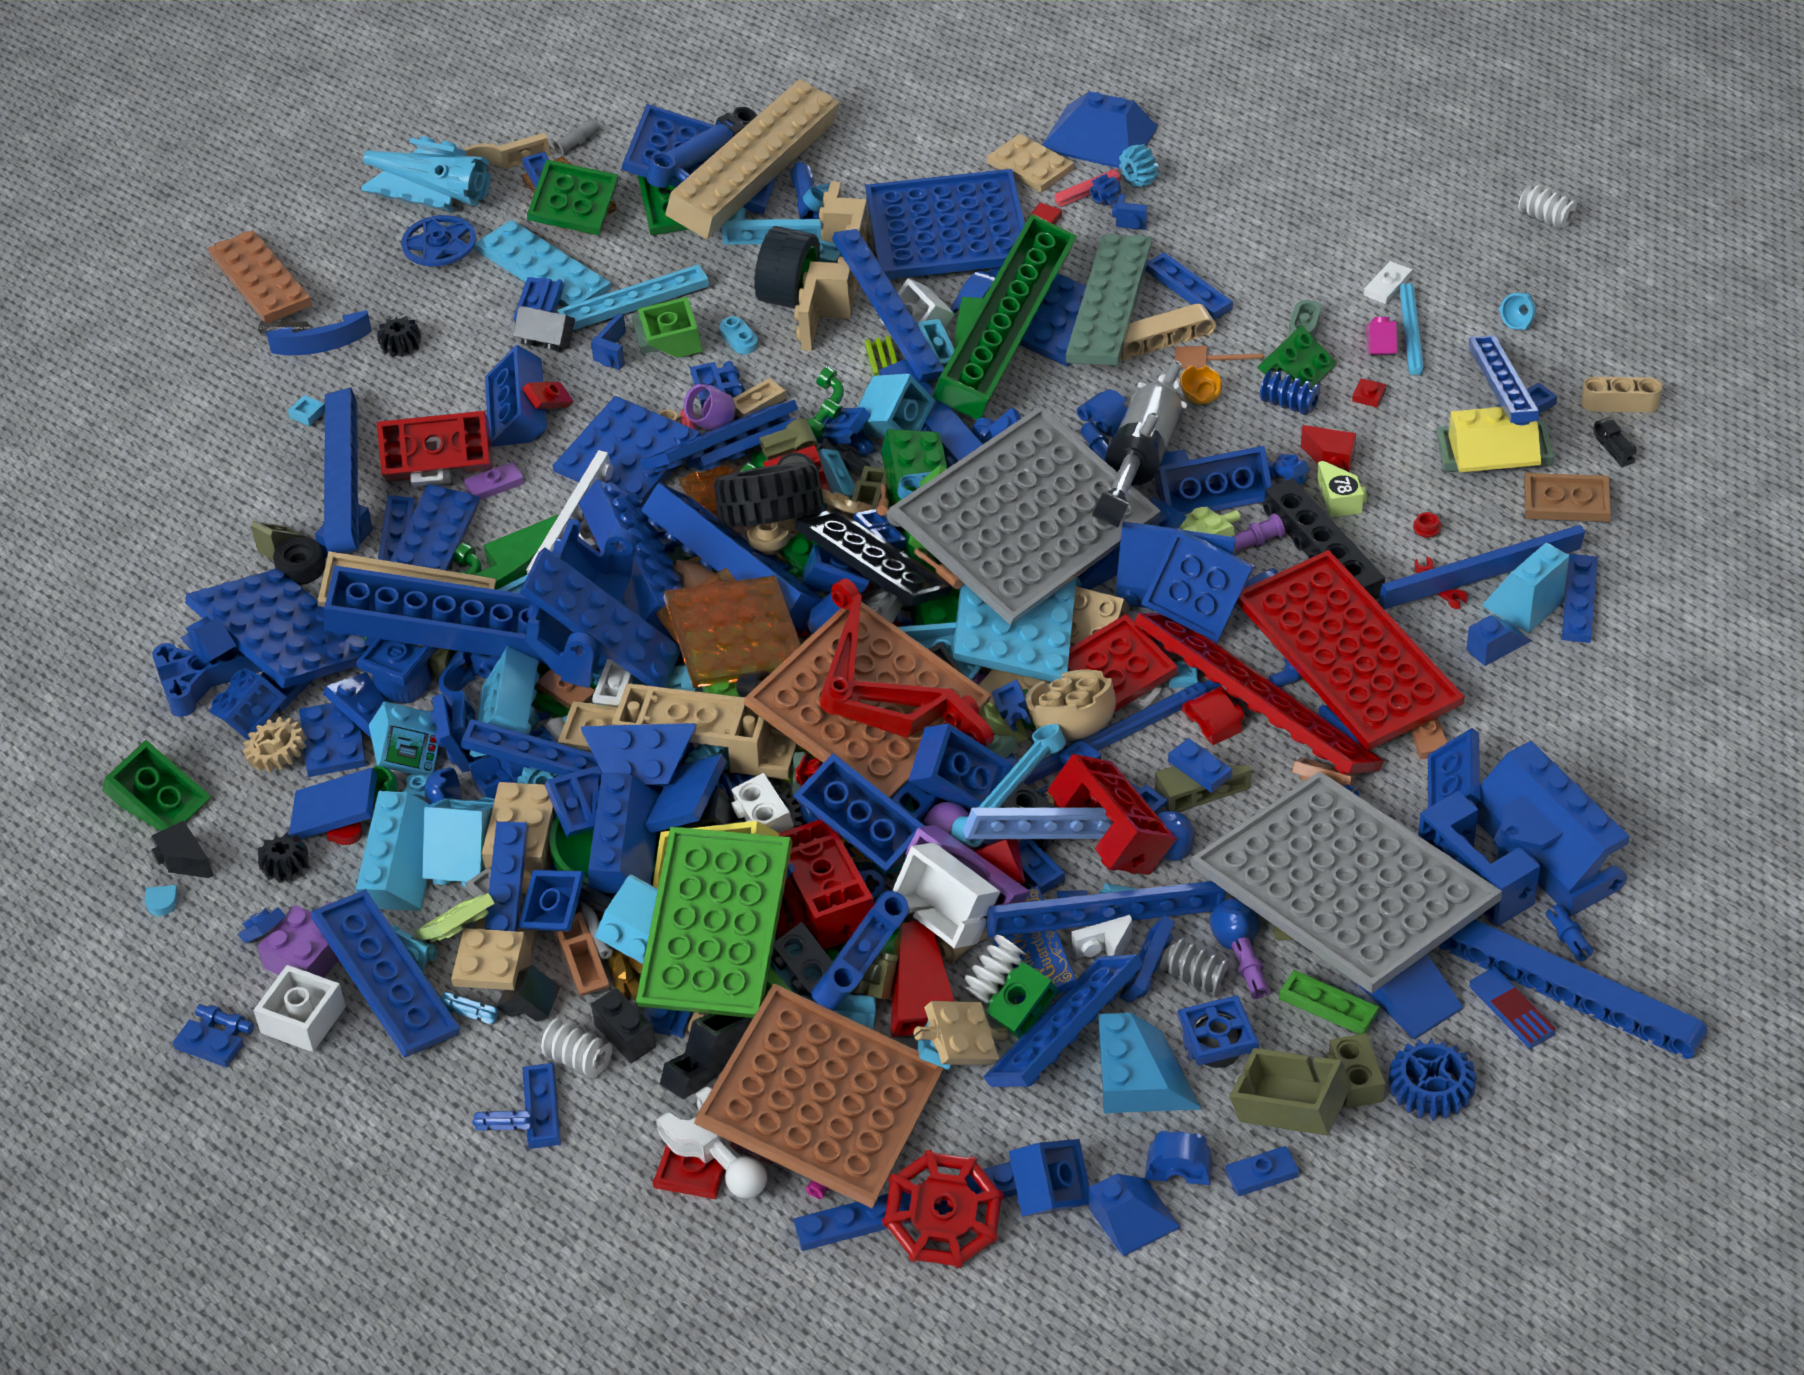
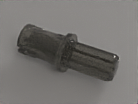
M287 319L273 321L268 324L261 321L258 332L262 336H267L266 332L292 327L294 333L308 330L304 329V327H309V323L307 321L293 322Z

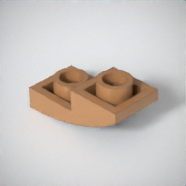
M676 561L675 571L684 574L683 586L693 590V595L708 597L709 592H720L719 582L711 569L706 568L700 562Z

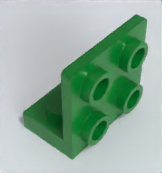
M1301 325L1257 368L1265 374L1271 368L1276 371L1280 367L1286 374L1291 375L1293 381L1297 377L1301 378V387H1303L1306 381H1310L1311 389L1337 362Z

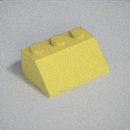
M1502 407L1451 411L1448 437L1459 473L1541 465L1537 421L1530 422L1528 425L1510 423Z

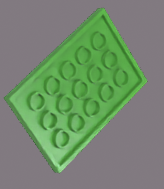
M670 827L636 997V1004L639 1007L754 1018L765 996L793 843L790 837Z

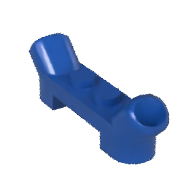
M885 891L880 894L875 904L828 970L812 989V998L817 1004L836 1011L851 991L856 988L864 973L909 911L908 902L902 894L894 891Z

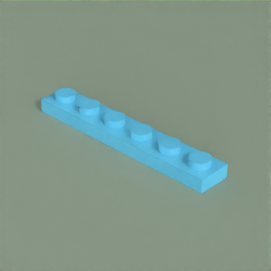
M698 264L558 309L557 313L575 318L573 330L613 318L618 313L626 314L639 308L709 287V280Z

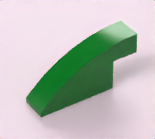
M557 514L484 544L486 561L490 568L473 575L496 579L495 590L527 575L526 569L559 515Z

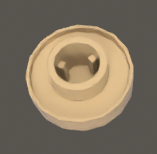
M773 522L755 525L748 530V544L763 554H774L789 542L788 528L781 523Z

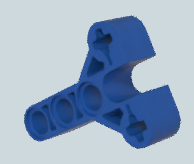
M172 643L160 644L152 652L170 710L173 715L178 717L192 714L196 709V703L211 687L230 682V679L237 671L243 670L246 667L255 673L262 672L256 664L236 647L207 663H204L193 651L179 649Z

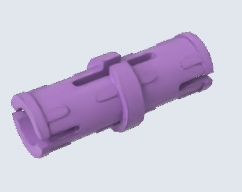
M1247 937L1239 938L1238 942L1241 947L1234 941L1232 949L1240 965L1238 967L1240 976L1245 978L1252 999L1263 998L1261 990H1264L1265 995L1268 996L1271 990L1262 972L1264 970L1263 963L1257 959L1251 940Z

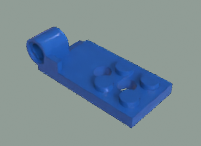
M796 418L773 423L764 430L752 432L745 438L728 442L724 447L713 451L709 450L705 452V455L695 459L686 460L689 469L698 467V470L702 471L722 465L721 459L727 461L746 455L744 450L760 444V437L786 429V426L796 420Z

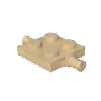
M931 1001L924 1007L929 1026H917L914 1029V1035H917L915 1039L931 1040L938 1050L942 1064L992 1065L999 1060L994 1040L1005 1041L1008 1033L1005 1032L1006 1028L1004 1027L991 1028L989 1026L982 1002Z

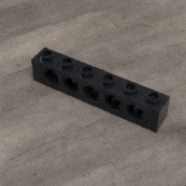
M1294 478L1265 489L1263 502L1265 514L1269 517L1275 513L1280 517L1285 528V534L1287 533L1293 539L1294 545L1298 550H1303L1308 559L1330 550L1375 600L1379 599L1382 584L1385 583L1383 574Z

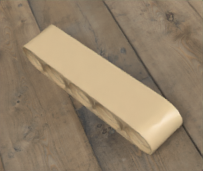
M1193 304L1132 322L1129 326L1120 361L1132 358L1131 356L1133 355L1136 357L1156 351L1155 349L1157 348L1160 350L1177 345L1181 341L1184 343L1203 337L1204 334L1211 335L1216 328V322L1202 304Z

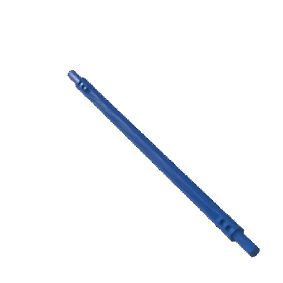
M1210 680L1203 683L1197 682L1100 730L1092 736L1082 739V741L1096 751H1099L1181 710L1184 703L1222 685ZM1070 746L1045 757L1023 783L1028 786L1062 769L1065 765L1059 759V755ZM924 818L920 821V823H922L923 825H924Z

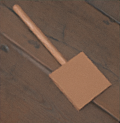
M1207 346L1176 347L1175 361H1179L1183 369H1187L1191 365L1196 368H1202L1206 365L1207 360L1264 358V354L1207 355Z

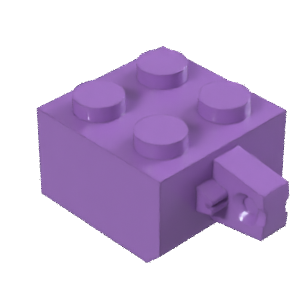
M294 905L287 912L286 917L257 946L264 969L280 975L285 966L289 965L324 978L339 959L311 919L312 912L297 905Z

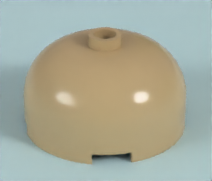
M1097 670L1061 673L1063 678L1048 684L1042 680L1027 692L1025 699L1030 719L1035 728L1058 724L1066 741L1081 740L1102 730L1110 722L1116 707V698L1111 678H1105L1103 672Z

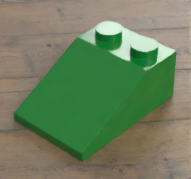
M147 740L142 742L105 777L102 791L121 808L160 831L183 820L186 823L211 799V796Z

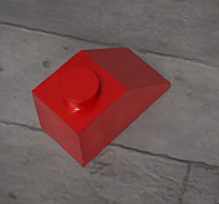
M1308 425L1302 426L1301 448L1317 464L1320 461H1325L1347 472L1350 471L1355 454L1356 433Z

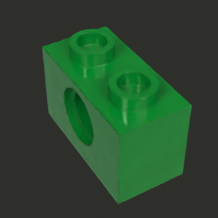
M1022 961L1018 968H1014L1008 974L1006 984L1001 991L991 997L985 1012L995 1024L1006 1028V1031L1020 1039L1040 1018L1059 990L1051 979ZM1026 995L1022 1003L1014 1004L1018 996Z

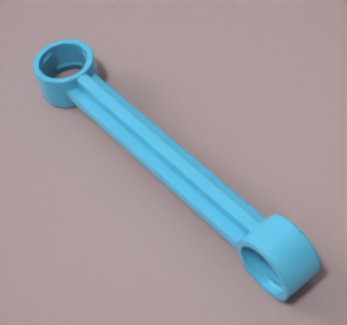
M1058 724L1044 725L1033 733L1032 739L1034 744L978 808H1000L1017 786L1024 782L1046 755L1054 754L1065 746L1066 740ZM958 817L952 825V837L967 847L975 848L980 846L984 839H967L963 833L968 817Z

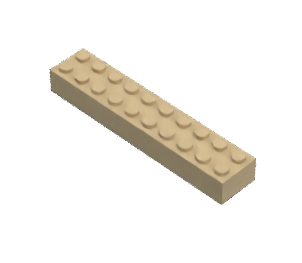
M798 79L670 193L665 215L708 239L834 123L840 101L813 87L808 82Z

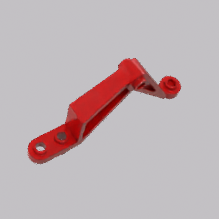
M844 578L833 584L831 588L833 602L838 607L849 610V614L819 699L821 708L829 714L840 715L905 738H909L941 716L946 723H949L986 747L994 740L993 731L989 724L978 715V704L971 696L959 697L952 689L854 680L861 594L855 584L849 579ZM859 700L902 704L919 708L910 714H904L859 702Z

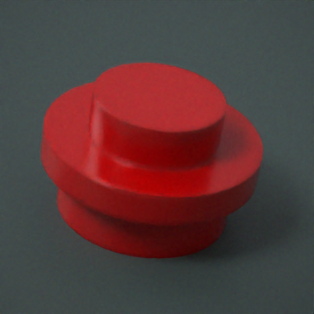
M1423 512L1414 520L1413 530L1419 536L1434 537L1441 531V522L1436 514Z

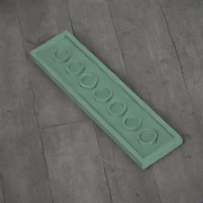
M1117 234L1101 236L1066 351V363L1119 365L1152 249V237Z

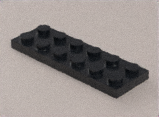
M838 509L796 519L794 529L802 533L806 539L814 541L823 547L826 552L835 555L845 565L853 567L862 573L863 577L874 581L884 591L892 593L908 606H917L921 603L951 595L953 586Z

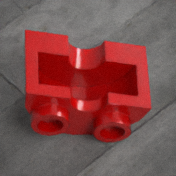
M1221 686L1182 705L1181 710L1192 722L1195 721L1199 725L1202 734L1212 745L1242 732L1241 721L1244 720V713L1238 704L1233 705L1225 689Z

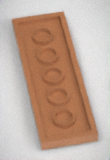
M254 230L242 232L234 238L219 241L215 245L208 247L212 259L265 324L312 306L310 296Z

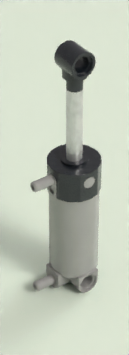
M1172 361L1167 374L1160 375L1156 383L1146 384L1139 381L1128 404L1127 412L1107 449L1106 463L1117 472V476L1110 491H1103L1092 516L1117 528L1130 503L1125 498L1130 486L1143 485L1151 481L1158 473L1173 432L1177 428L1188 405L1176 393L1179 386L1176 378L1182 367L1179 361Z

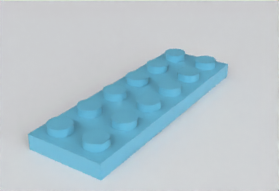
M513 220L505 223L475 244L476 251L526 282L527 277L547 278L552 281L561 279L564 289L558 304L563 307L604 295L612 289L611 282Z

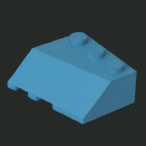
M1132 1013L1098 1014L1104 1113L1201 1109L1172 1049L1160 1029Z

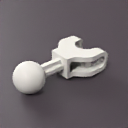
M705 1087L696 1093L698 1111L712 1090L709 1087ZM668 1112L656 1119L660 1137L676 1155L685 1157L695 1156L700 1158L705 1164L715 1158L726 1170V1185L735 1196L749 1199L756 1197L764 1190L767 1183V1171L764 1165L756 1158L749 1156L740 1157L731 1147V1141L694 1124L695 1118L680 1120Z

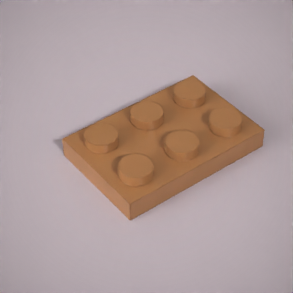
M1525 473V519L1610 522L1609 476Z

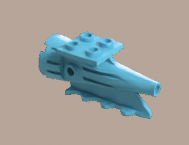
M421 136L420 140L410 138L409 142L418 148L412 153L366 150L363 155L364 164L383 170V172L362 185L361 191L385 198L420 204L453 213L455 209L451 206L453 199L471 206L480 205L477 203L478 200L485 199L490 187L491 173H487L486 166H490L489 161L484 157L467 156V151L456 148V144L448 141H442V144L434 143V139Z

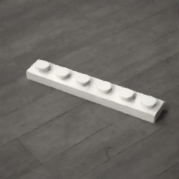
M598 450L526 569L527 574H529L538 552L544 547L551 552L553 551L556 539L562 538L570 518L580 521V524L585 520L578 503L597 479L606 483L612 477L613 465H611L608 452Z

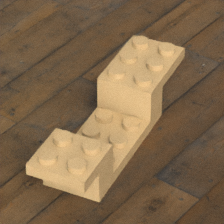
M831 181L829 190L824 192V207L820 208L819 213L820 222H824V227L821 230V240L834 243L832 240L834 232L857 229L868 245L867 199L842 198L841 182ZM843 257L838 258V263L810 262L808 272H804V289L800 288L799 290L800 305L795 306L794 313L795 321H799L796 338L797 341H801V350L812 351L820 317L848 319L851 317L859 282Z
M630 683L626 684L618 707L573 701L558 740L559 744L592 753L581 731V726L697 724V729L692 734L689 742L728 747L730 772L757 776L764 773L766 777L789 779L793 766V757L799 747L796 742L745 706L744 697Z
M499 782L482 850V857L485 869L491 868L496 821L526 822L529 828L521 895L525 900L532 871L551 870L552 858L548 840L555 809L545 785ZM486 916L476 921L474 929L463 928L451 978L453 986L514 990L518 972L530 966L538 930H521L519 928L518 932L485 930Z

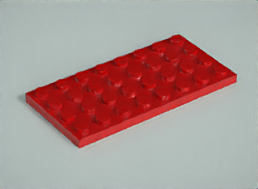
M1330 550L1243 589L1237 602L1239 607L1367 751L1464 704L1465 696Z

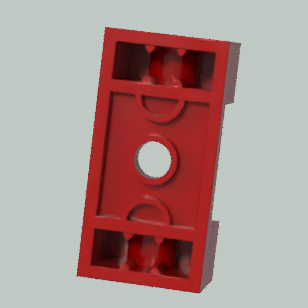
M485 411L376 422L381 475L387 482L410 480L412 473L464 468L466 473H477L493 469L489 419ZM430 437H438L441 440V445L437 450L427 449L426 442Z
M1072 754L1047 789L1053 797L1057 808H1104L1106 810L1105 814L1113 821V824L1094 849L1102 858V864L1112 871L1121 870L1131 874L1150 875L1176 840V837L1111 761Z
M820 819L779 833V836L790 837L793 842L789 864L794 865L795 871L791 874L790 878L805 904L810 933L823 950L847 942L874 905V901L838 833Z

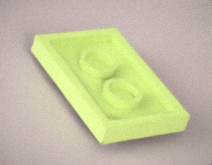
M489 893L465 900L418 928L414 933L418 939L422 941L430 939L431 943L436 940L440 941L444 938H449L463 929L461 925L475 922L489 914L486 908L495 903Z

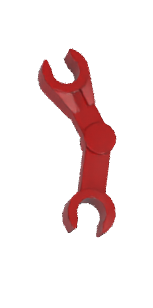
M1427 556V566H1421L1418 560L1415 559V572L1420 573L1434 569L1433 560ZM1460 589L1447 590L1436 594L1447 600L1449 606L1454 609H1460V601L1456 600V598L1467 603V594Z

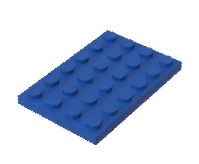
M646 104L621 170L647 177L651 156L654 153H666L715 125ZM710 157L697 163L696 165L690 167L685 171L691 175ZM674 176L671 178L669 185L677 187L682 181ZM777 176L743 207L749 211L764 215Z
M271 569L267 572L246 576L242 579L224 582L220 585L202 588L186 594L185 604L202 618L208 616L212 620L219 616L236 644L235 647L283 689L356 667V661L369 647L366 646V641L360 636L323 631L324 607L318 606V601L295 581L285 577L284 572L278 569Z

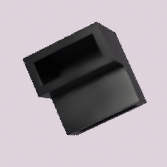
M530 965L518 972L514 990H503L497 1008L510 1017L523 1012L534 1021L539 1022L549 1016L561 986L533 965Z

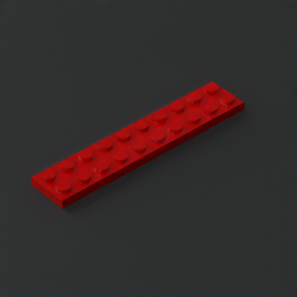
M1158 612L1138 613L1134 623L1142 628L1148 637L1162 642L1163 648L1167 651L1179 654L1184 658V663L1188 666L1203 671L1205 673L1204 676L1208 680L1220 683L1226 688V692L1229 695L1241 698L1247 702V707L1252 711L1264 714L1269 718L1270 724L1288 731L1294 741L1306 744L1312 748L1314 755L1332 762L1338 772L1343 774H1365L1366 772L1379 771L1384 763L1383 759L1370 750L1367 751L1363 745L1356 742L1211 639Z

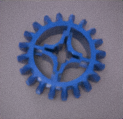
M1432 1038L1428 1044H1424L1418 1039L1415 1047L1407 1043L1404 1051H1398L1395 1055V1059L1390 1064V1073L1388 1074L1390 1092L1392 1096L1396 1097L1398 1106L1406 1105L1407 1113L1415 1109L1418 1110L1419 1118L1424 1113H1430L1432 1120L1436 1118L1437 1113H1441L1447 1119L1450 1111L1458 1115L1461 1107L1467 1108L1470 1099L1475 1094L1476 1087L1474 1085H1476L1477 1081L1473 1062L1468 1061L1467 1052L1458 1053L1457 1045L1449 1048L1445 1040L1441 1044H1434ZM1447 1071H1449L1450 1073H1452L1453 1076L1456 1078L1457 1081L1453 1080V1079H1452V1075H1450L1449 1073H1447ZM1407 1075H1409L1410 1077H1412V1078H1413V1081H1414L1415 1083H1417L1418 1085H1417V1086L1414 1085V1084L1410 1081V1079L1408 1078Z

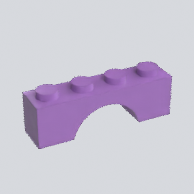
M931 825L917 829L905 852L906 855H908L911 846L935 842L1000 891L994 906L1025 902L1030 893L1028 889L940 827Z

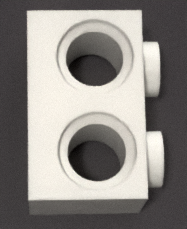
M764 773L732 789L735 801L731 804L739 819L744 817L746 822L759 821L778 833L794 828L790 812Z

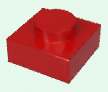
M1361 378L1353 393L1352 402L1378 408L1385 394L1386 384Z

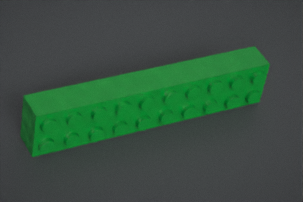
M1030 214L939 377L932 395L934 399L975 419L982 417L1067 260L1077 235L1036 215Z
M887 429L881 456L890 504L893 506L902 500L897 494L901 477L910 474L932 472L939 465L947 468L940 432ZM904 486L907 490L910 491L917 490L915 487L912 486ZM895 526L906 538L904 548L899 550L937 574L934 566H931L914 553L916 548L909 544L910 533L902 526ZM932 557L939 565L942 564L936 557ZM953 587L949 596L921 603L917 606H910L913 625L956 622L960 589Z

